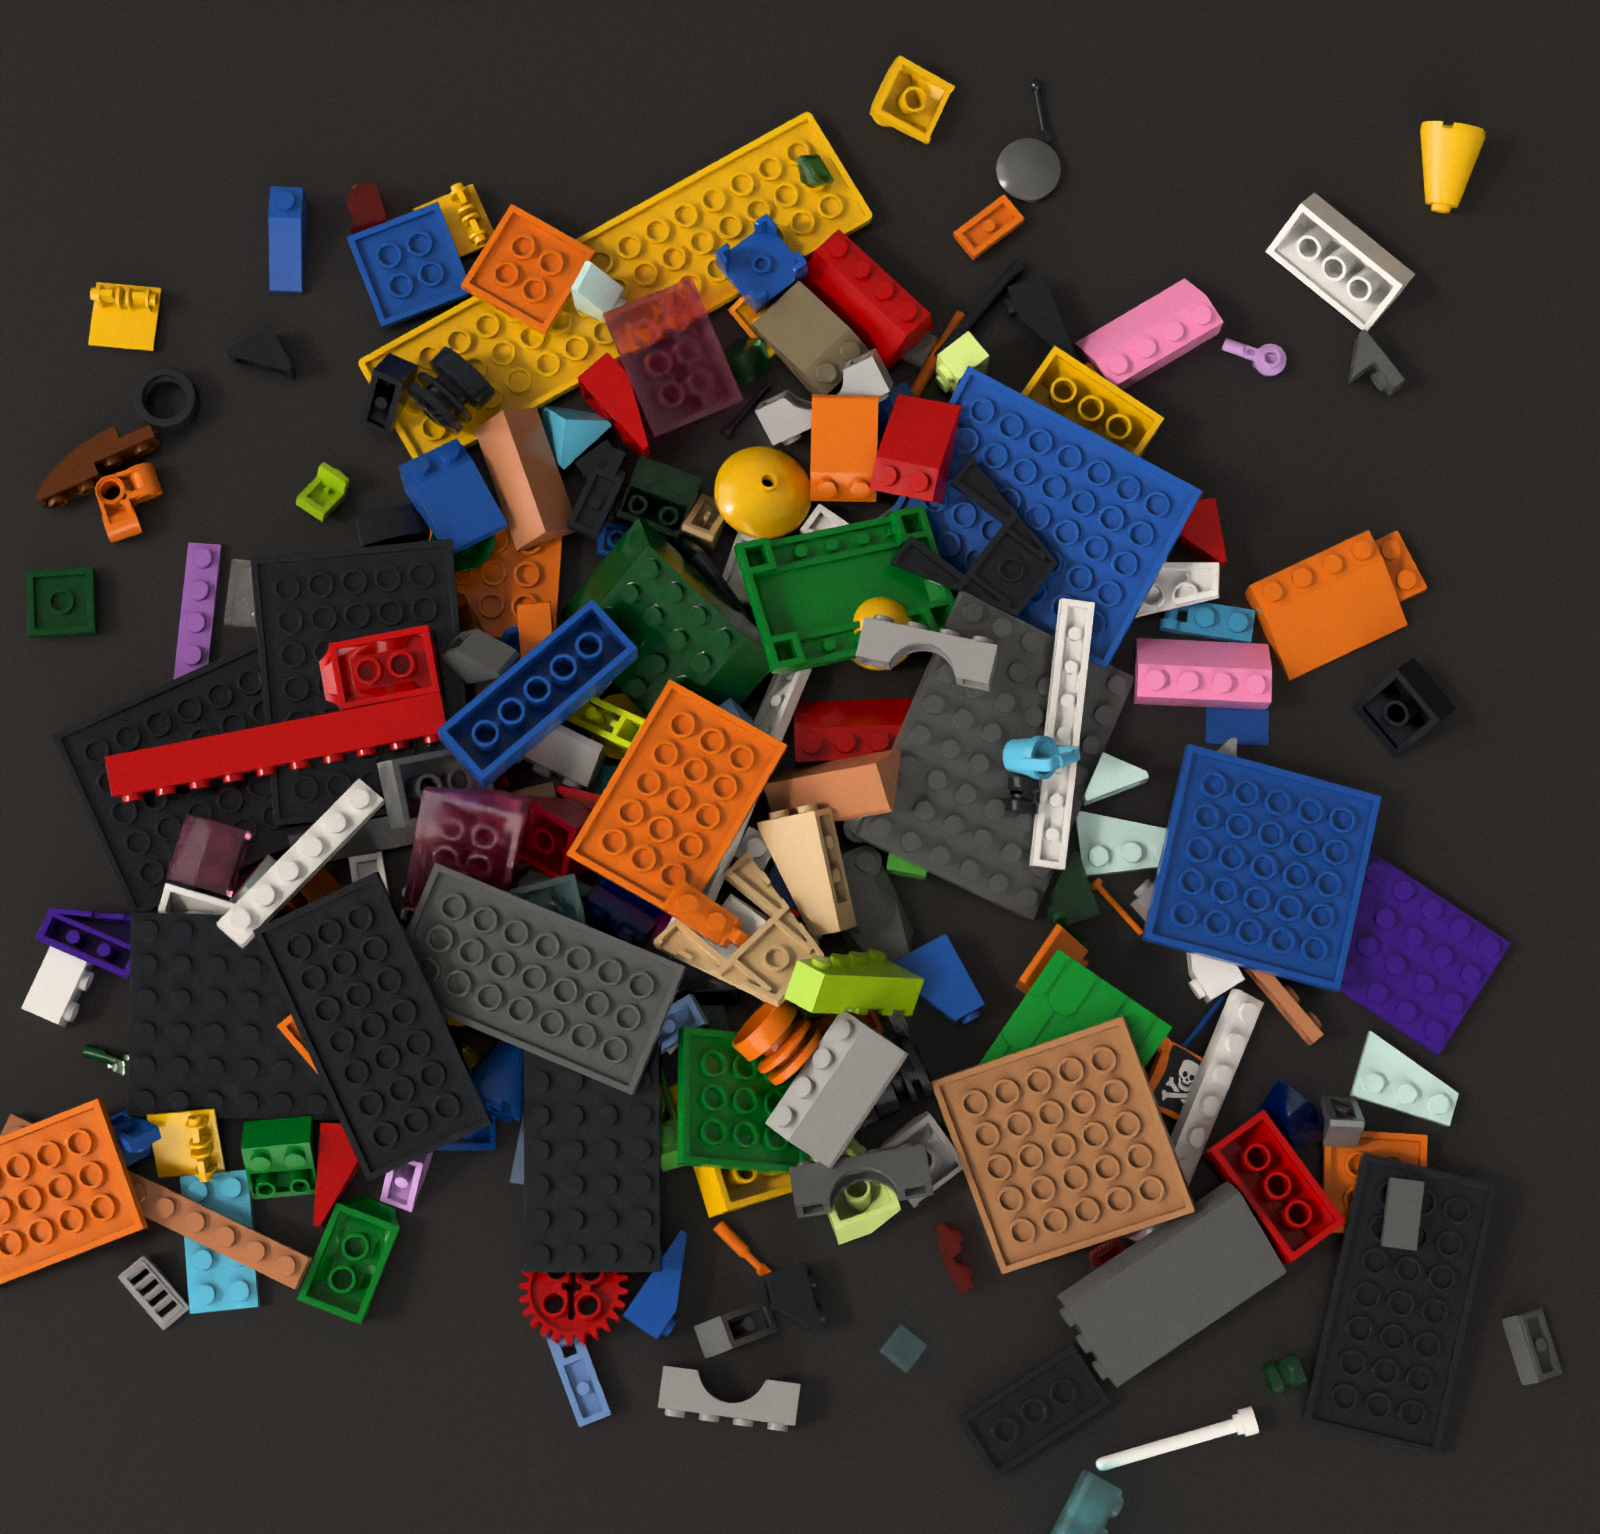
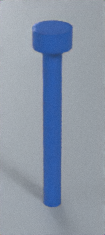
M1220 995L1183 1043L1179 1042L1178 1045L1189 1050V1045L1226 1000L1224 996Z

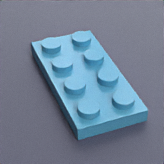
M245 1170L212 1174L213 1179L208 1182H200L199 1178L195 1175L180 1176L182 1195L254 1229L253 1203ZM184 1236L190 1314L260 1307L258 1271Z

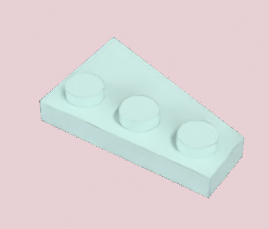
M1079 811L1075 825L1082 877L1158 869L1166 828Z
M1368 1031L1350 1096L1446 1127L1450 1126L1459 1093L1375 1033Z

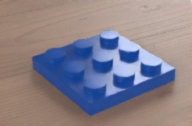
M438 202L347 236L382 329L471 296L470 293L461 288L466 272Z

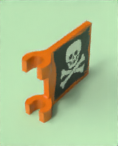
M1165 1037L1157 1049L1158 1053L1148 1074V1079L1160 1112L1177 1121L1203 1058Z

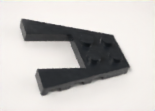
M970 457L950 486L1000 522L1002 527L965 575L911 535L890 561V564L954 592L964 591L1014 617H1018L1056 568L1058 562L1035 533L1026 526L1013 506L1009 505L991 479L978 467L974 458Z

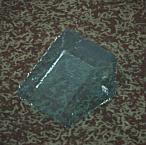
M900 1324L880 1349V1352L907 1373L927 1345Z

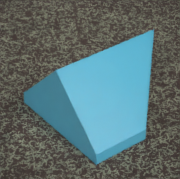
M549 405L541 407L543 427L556 464L562 469L567 468L612 426L608 420L593 412Z

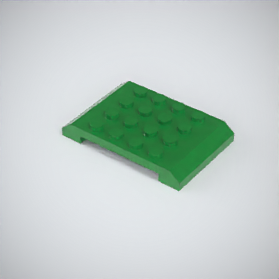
M924 505L895 510L886 517L770 541L768 537L736 543L734 552L772 674H788L855 659L861 631H857L854 634V630L860 628V621L853 622V618L858 607L871 598L887 597L899 602L906 608L905 613L907 616L911 617L913 622L927 626L926 630L940 632V629L944 628L954 605L951 590L890 564V561L910 535L940 557Z

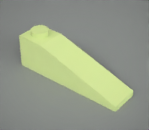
M853 1137L841 1155L858 1156L863 1155L867 1150ZM808 1154L809 1161L819 1162ZM862 1181L848 1186L839 1194L834 1203L832 1213H828V1217L838 1245L871 1234L899 1212L901 1207L897 1196L887 1186L878 1182Z

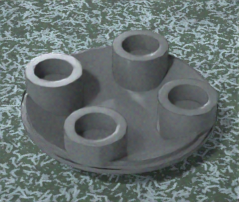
M1032 138L1019 139L1007 145L999 155L996 165V179L1002 188L1011 196L1029 203L1038 202L1041 198L1052 192L1061 174V165L1056 152L1045 142Z

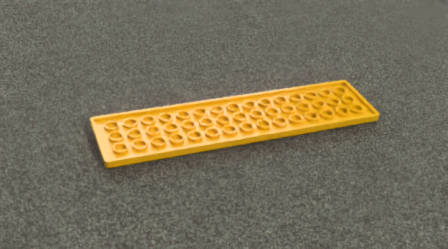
M805 112L575 239L595 250L596 256L592 263L624 288V300L627 301L625 310L619 319L614 317L610 326L575 309L573 296L571 295L547 336H544L473 296L362 357L358 364L367 382L370 384L373 369L388 353L418 365L417 375L420 372H424L434 379L437 375L432 370L429 362L443 347L446 346L462 356L490 383L495 391V395L481 410L467 403L464 405L469 411L472 420L469 423H465L457 418L463 426V430L458 435H454L444 427L436 425L417 407L416 402L411 396L394 428L412 459L456 438L466 450L478 443L474 429L500 411L527 408L539 409L579 387L577 377L605 353L608 352L613 359L619 357L625 361L740 297L739 292L716 266L715 251L726 243L730 245L731 250L754 232V223L766 213L777 225L778 236L795 255V252L798 251L806 260L838 229L846 236H849L870 224L872 212L812 114ZM416 375L415 383L419 384L424 388V386L420 383Z

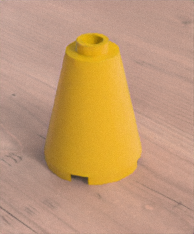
M1443 121L1422 122L1420 136L1425 204L1431 205V211L1450 213L1451 208H1458L1485 140L1486 131L1483 128L1455 122L1453 125H1443Z

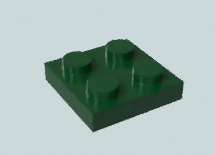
M93 567L26 571L28 636L30 638L97 634L96 579Z

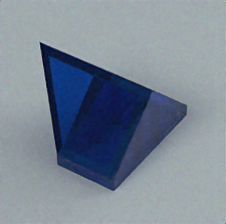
M1280 1078L1253 1116L1265 1110L1291 1147L1323 1141L1316 1107Z

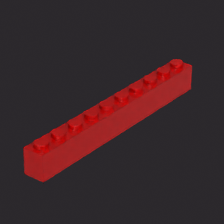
M436 692L110 755L104 758L112 797H122L123 803L142 800V793L155 791L156 796L177 793L176 787L189 784L190 790L209 787V780L222 778L223 783L243 780V774L256 771V776L261 777L276 774V767L289 765L290 770H298L310 767L309 761L323 758V764L343 761V754L356 752L357 757H365L377 754L376 748L389 746L390 751L409 748V741L423 739V744L441 742L437 729L445 724L448 718L443 694Z

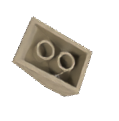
M797 281L751 324L755 331L811 394L827 395L843 380V368L846 362L870 351L852 329L800 281Z

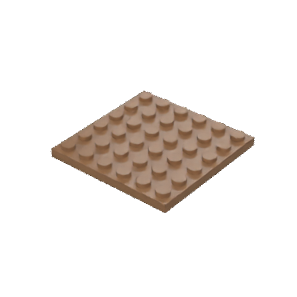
M1125 1015L931 1081L1002 1274L1196 1211L1195 1203Z

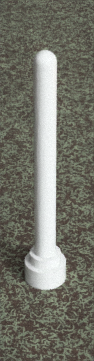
M1249 1406L1237 1410L1238 1414L1232 1415L1230 1420L1100 1457L1096 1461V1467L1100 1471H1105L1236 1432L1237 1435L1251 1436L1259 1433V1428L1253 1409Z

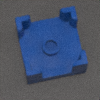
M767 213L754 223V232L731 250L730 245L726 243L715 251L716 266L756 314L789 290L797 281H801L808 275L807 261L798 251L795 252V255L778 236L777 225Z

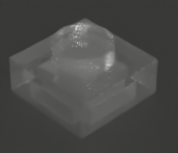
M927 332L901 359L922 369L937 345L938 337Z

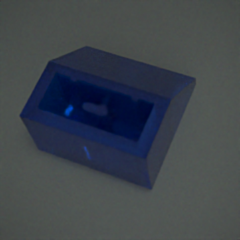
M602 876L586 899L581 923L643 948L659 921L663 910Z

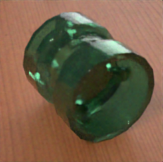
M1295 1353L1284 1356L1278 1365L1273 1361L1261 1365L1267 1385L1274 1397L1284 1394L1286 1386L1289 1388H1300L1307 1385L1303 1368Z

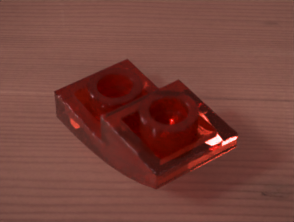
M941 1222L935 1227L938 1249L949 1277L962 1295L973 1286L970 1279L974 1275L962 1260L958 1263L953 1260V1257L963 1250L959 1245L963 1238L952 1224L945 1227Z

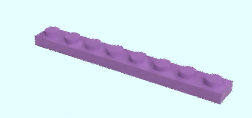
M188 542L173 680L205 666L211 661L223 548L220 544Z

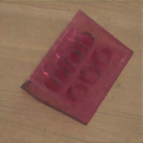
M693 278L602 314L653 437L743 401Z
M425 787L421 799L402 909L415 912L435 863L513 894L532 798L495 789Z

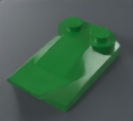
M360 1194L348 1201L336 1202L297 1300L362 1325L370 1311L372 1299L401 1228L397 1221L396 1208Z

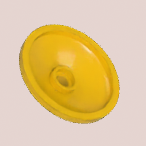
M749 447L732 454L720 467L714 483V499L721 516L733 529L755 539L768 537L770 540L790 534L803 523L812 502L810 501V481L805 470L790 455L771 447ZM768 480L771 482L772 486L766 487L763 485L762 481Z

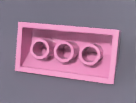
M1184 278L1075 342L1074 346L1085 363H1091L1100 376L1121 390H1124L1219 334L1223 320L1206 294Z
M1151 638L1135 639L1133 704L1266 710L1271 704L1272 665L1268 644Z

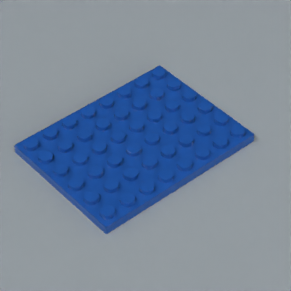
M968 366L949 401V404L963 407L943 504L899 496L892 511L924 505L940 557L965 575L1002 527L1000 522L950 486L970 457L974 458L978 467L991 479L1009 505L1013 506L1026 526L1035 533L1058 562L1056 568L1016 618L1055 637L1059 599L1066 598L1094 602L1089 660L1108 669L1204 491Z

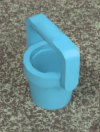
M1041 735L1032 738L1011 739L1003 750V763L1009 772L1030 776L1033 779L1039 780L1048 779L1054 774L1056 769L1081 759L1079 746L1056 745L1051 737Z

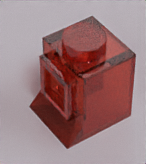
M360 182L351 186V189H349L350 196L346 197L353 220V224L350 227L352 234L386 222L387 218L376 182L370 184L368 182Z

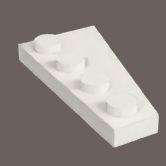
M1165 562L1135 618L1219 598L1220 563Z

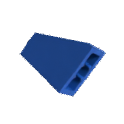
M946 933L893 961L894 964L925 979L919 998L953 1024L961 1020L963 1025H966L982 1016L979 1010L984 1008L985 1003Z

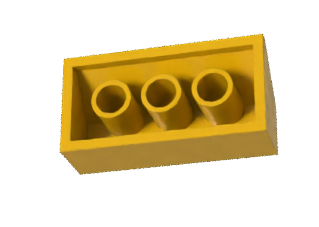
M1055 345L1021 393L1139 457L1142 456L1164 420V417Z

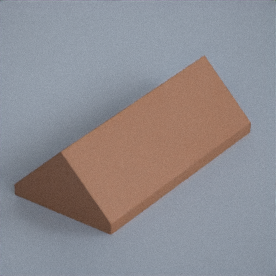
M537 408L502 410L475 428L479 445L517 552L576 532L566 526L573 510Z
M892 749L786 769L768 780L764 787L770 811L775 812L788 809L789 815L798 814L797 807L817 803L818 809L831 807L834 822L893 812L901 751L899 749Z

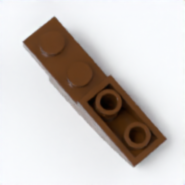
M149 424L121 436L113 426L95 435L68 454L53 469L35 494L37 501L44 509L48 507L55 509L65 505L69 498L78 494L84 496L95 492L96 483L103 477L101 470L110 471L117 469L124 464V460L133 456L144 457L154 451V447L161 445L155 431Z

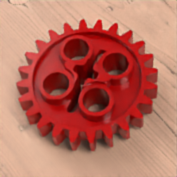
M521 1271L528 1279V1282L519 1283L518 1287L522 1291L527 1292V1294L518 1299L521 1304L530 1305L522 1313L526 1318L535 1316L531 1320L530 1325L533 1329L542 1326L540 1335L543 1338L548 1337L553 1332L552 1341L555 1344H558L564 1336L569 1347H572L577 1337L581 1344L585 1346L587 1335L590 1334L596 1341H599L598 1330L602 1328L606 1332L611 1333L608 1322L612 1320L620 1323L621 1319L616 1314L617 1309L627 1310L628 1308L620 1299L630 1296L629 1290L621 1287L630 1282V1279L627 1275H619L621 1272H601L600 1276L594 1281L585 1280L586 1272H577L576 1283L580 1286L581 1290H577L574 1293L575 1317L573 1320H570L569 1315L572 1309L573 1298L569 1294L568 1289L574 1288L575 1273L566 1272L564 1277L553 1279L551 1277L552 1272ZM563 1299L564 1305L559 1312H548V1306L552 1300ZM591 1300L597 1301L598 1307L593 1314H582V1307L586 1302Z

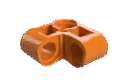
M147 462L134 465L127 470L104 476L96 483L95 494L110 542L114 543L143 533L134 506L163 494L153 463ZM109 489H120V494L117 498L113 500L105 499V494Z

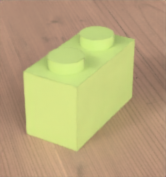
M969 331L937 355L935 381L945 393L950 391L953 395L968 366L986 375L989 354Z

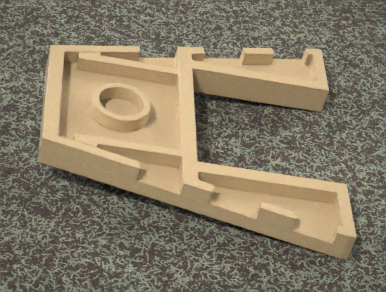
M747 851L724 873L725 880L768 914L770 918L728 959L677 919L653 940L654 947L779 1007L786 1000L784 998L797 960L811 959L814 955L825 957V955L802 923L797 921L791 913L789 905L783 898H780L772 887L770 879L764 871L759 869L753 860V856Z

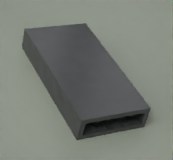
M1228 1181L1195 1202V1212L1165 1222L1057 1295L1063 1305V1308L1059 1310L1061 1316L1070 1328L1074 1325L1076 1326L1080 1334L1075 1336L1086 1354L1092 1352L1096 1360L1091 1364L1102 1380L1109 1378L1117 1388L1287 1273L1240 1191Z

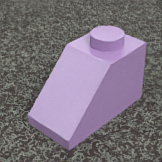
M433 1152L386 1173L380 1201L412 1212L428 1171Z

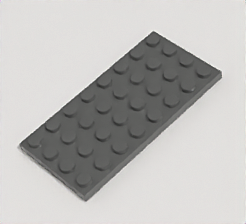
M435 863L406 931L446 1017L630 1095H635L687 969L684 965L438 863Z

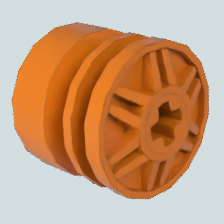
M785 1000L779 1007L765 1002L741 1027L731 1045L749 1062L764 1054L757 1070L762 1074L769 1072L767 1079L775 1086L783 1083L805 1065L823 1037V1032L814 1026L809 1029L811 1021L806 1017L791 1025L797 1013V1008L788 1000Z

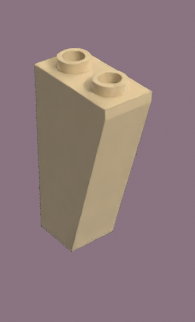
M817 803L797 807L798 814L789 815V810L784 809L768 813L770 820L757 822L758 830L811 937L856 927L857 924L831 807L818 809Z

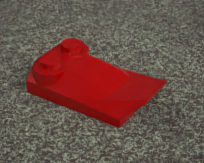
M430 625L328 643V651L319 661L325 699L337 705L340 710L442 692L437 650Z

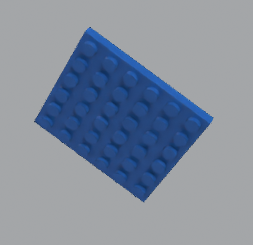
M1192 744L1186 745L1141 940L1326 990L1340 991L1382 796Z

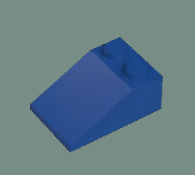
M457 438L398 466L404 492L438 540H453L454 554L508 528V523L475 463Z

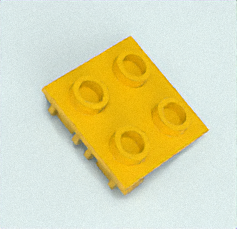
M459 182L450 187L451 193L418 206L413 210L415 211L438 202L461 258L484 248L494 230L474 185L463 186V183Z
M96 282V287H92L90 291V299L94 300L88 345L154 351L162 289Z
M215 1108L147 1114L148 1122L158 1126L162 1138L152 1143L158 1178L195 1175L199 1178L200 1182H208L213 1179L212 1174L226 1171Z

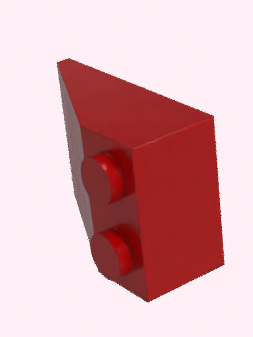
M607 352L577 377L581 396L598 415L611 423L612 426L610 428L647 467L651 463V458L631 384L632 379L628 375L631 371L621 358L613 359Z
M898 394L875 458L869 489L943 504L963 406Z

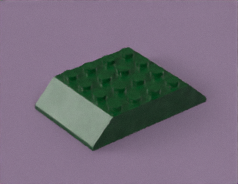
M642 516L635 521L561 611L563 621L565 622L593 599L637 647L638 659L613 679L612 682L646 716L650 713L669 679L717 706H720L729 698L741 706L771 671L758 629Z

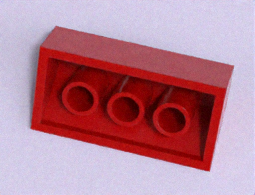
M838 229L813 253L807 264L808 275L800 282L847 324L870 351L875 348L877 349L887 371L932 329L931 313L841 230Z
M913 698L798 702L793 713L795 768L891 750Z
M1265 1110L1253 1116L1202 1153L1223 1183L1228 1181L1240 1191L1283 1265L1293 1262L1346 1223Z

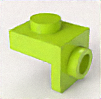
M323 462L318 468L316 478L297 496L296 505L323 522L345 499L349 478L339 469Z

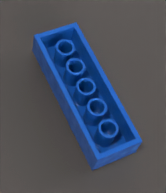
M591 599L437 729L439 740L480 786L486 789L638 659L637 647L598 604Z

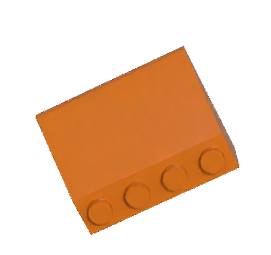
M1369 530L1249 585L1245 592L1251 608L1256 610L1255 616L1288 681L1298 678L1408 625L1384 559Z

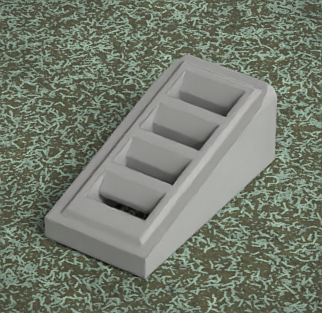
M149 1255L140 1257L118 1276L123 1285L162 1330H166L189 1310L187 1302ZM144 1269H147L150 1273L136 1284L133 1279ZM156 1279L159 1284L145 1295L141 1290ZM165 1290L168 1295L154 1306L150 1301ZM174 1300L177 1306L162 1317L159 1312Z

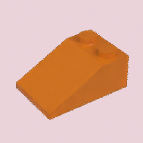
M812 394L810 501L876 502V491L870 490L869 487L878 445V395Z

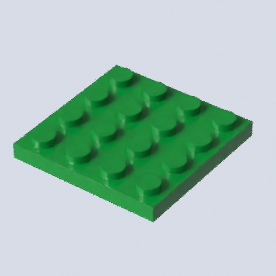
M693 1027L678 1029L677 1165L790 1175L789 1167H795L800 1162L808 1161V1154L787 1141L765 1124L800 1070L783 1083L775 1086L767 1079L769 1072L762 1074L757 1070L764 1054L749 1062L731 1046L738 1032Z

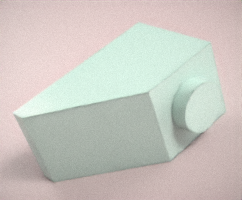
M586 260L571 287L575 309L610 326L614 317L619 319L625 310L627 301L624 300V288L593 263Z

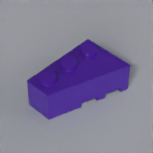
M49 908L37 933L36 940L130 981L131 915Z

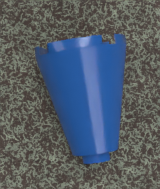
M498 1039L471 1074L490 1115L510 1123L514 1118L518 1123L524 1112V1049Z

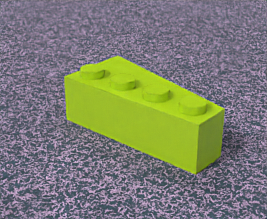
M868 949L867 952L861 953L850 951L849 954L845 955L832 953L828 957L814 955L811 959L797 960L784 999L811 1013L844 1014L846 1010L859 1015H867L868 1010H875L881 1015L892 1016L893 1010H896L903 1016H912L925 979L887 960L885 953L874 949Z

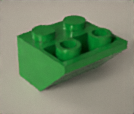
M312 1115L244 1122L241 1152L251 1199L316 1194L318 1152Z

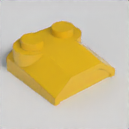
M899 55L894 60L872 102L870 115L877 124L883 127L891 126L928 144L935 125L955 86Z

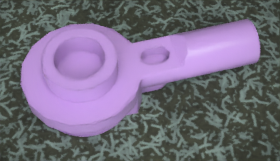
M1226 338L1221 349L1253 361V367L1264 376L1278 375L1286 365L1287 358L1285 352L1275 344H1265L1257 349Z

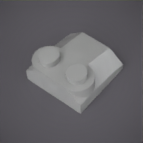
M928 1111L909 1119L885 1137L875 1148L886 1151L897 1149L905 1143L925 1144L933 1191L963 1170L955 1147ZM925 1197L908 1199V1201L915 1208Z

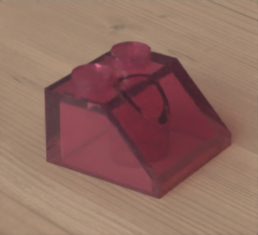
M186 814L166 879L231 898L251 833L216 821Z

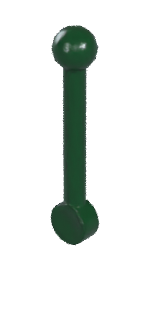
M1057 912L1052 916L1055 925H1061L1086 949L1089 948V940L1081 937L1067 922L1064 912Z

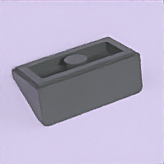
M1542 1307L1502 1319L1522 1385L1539 1383L1563 1374Z

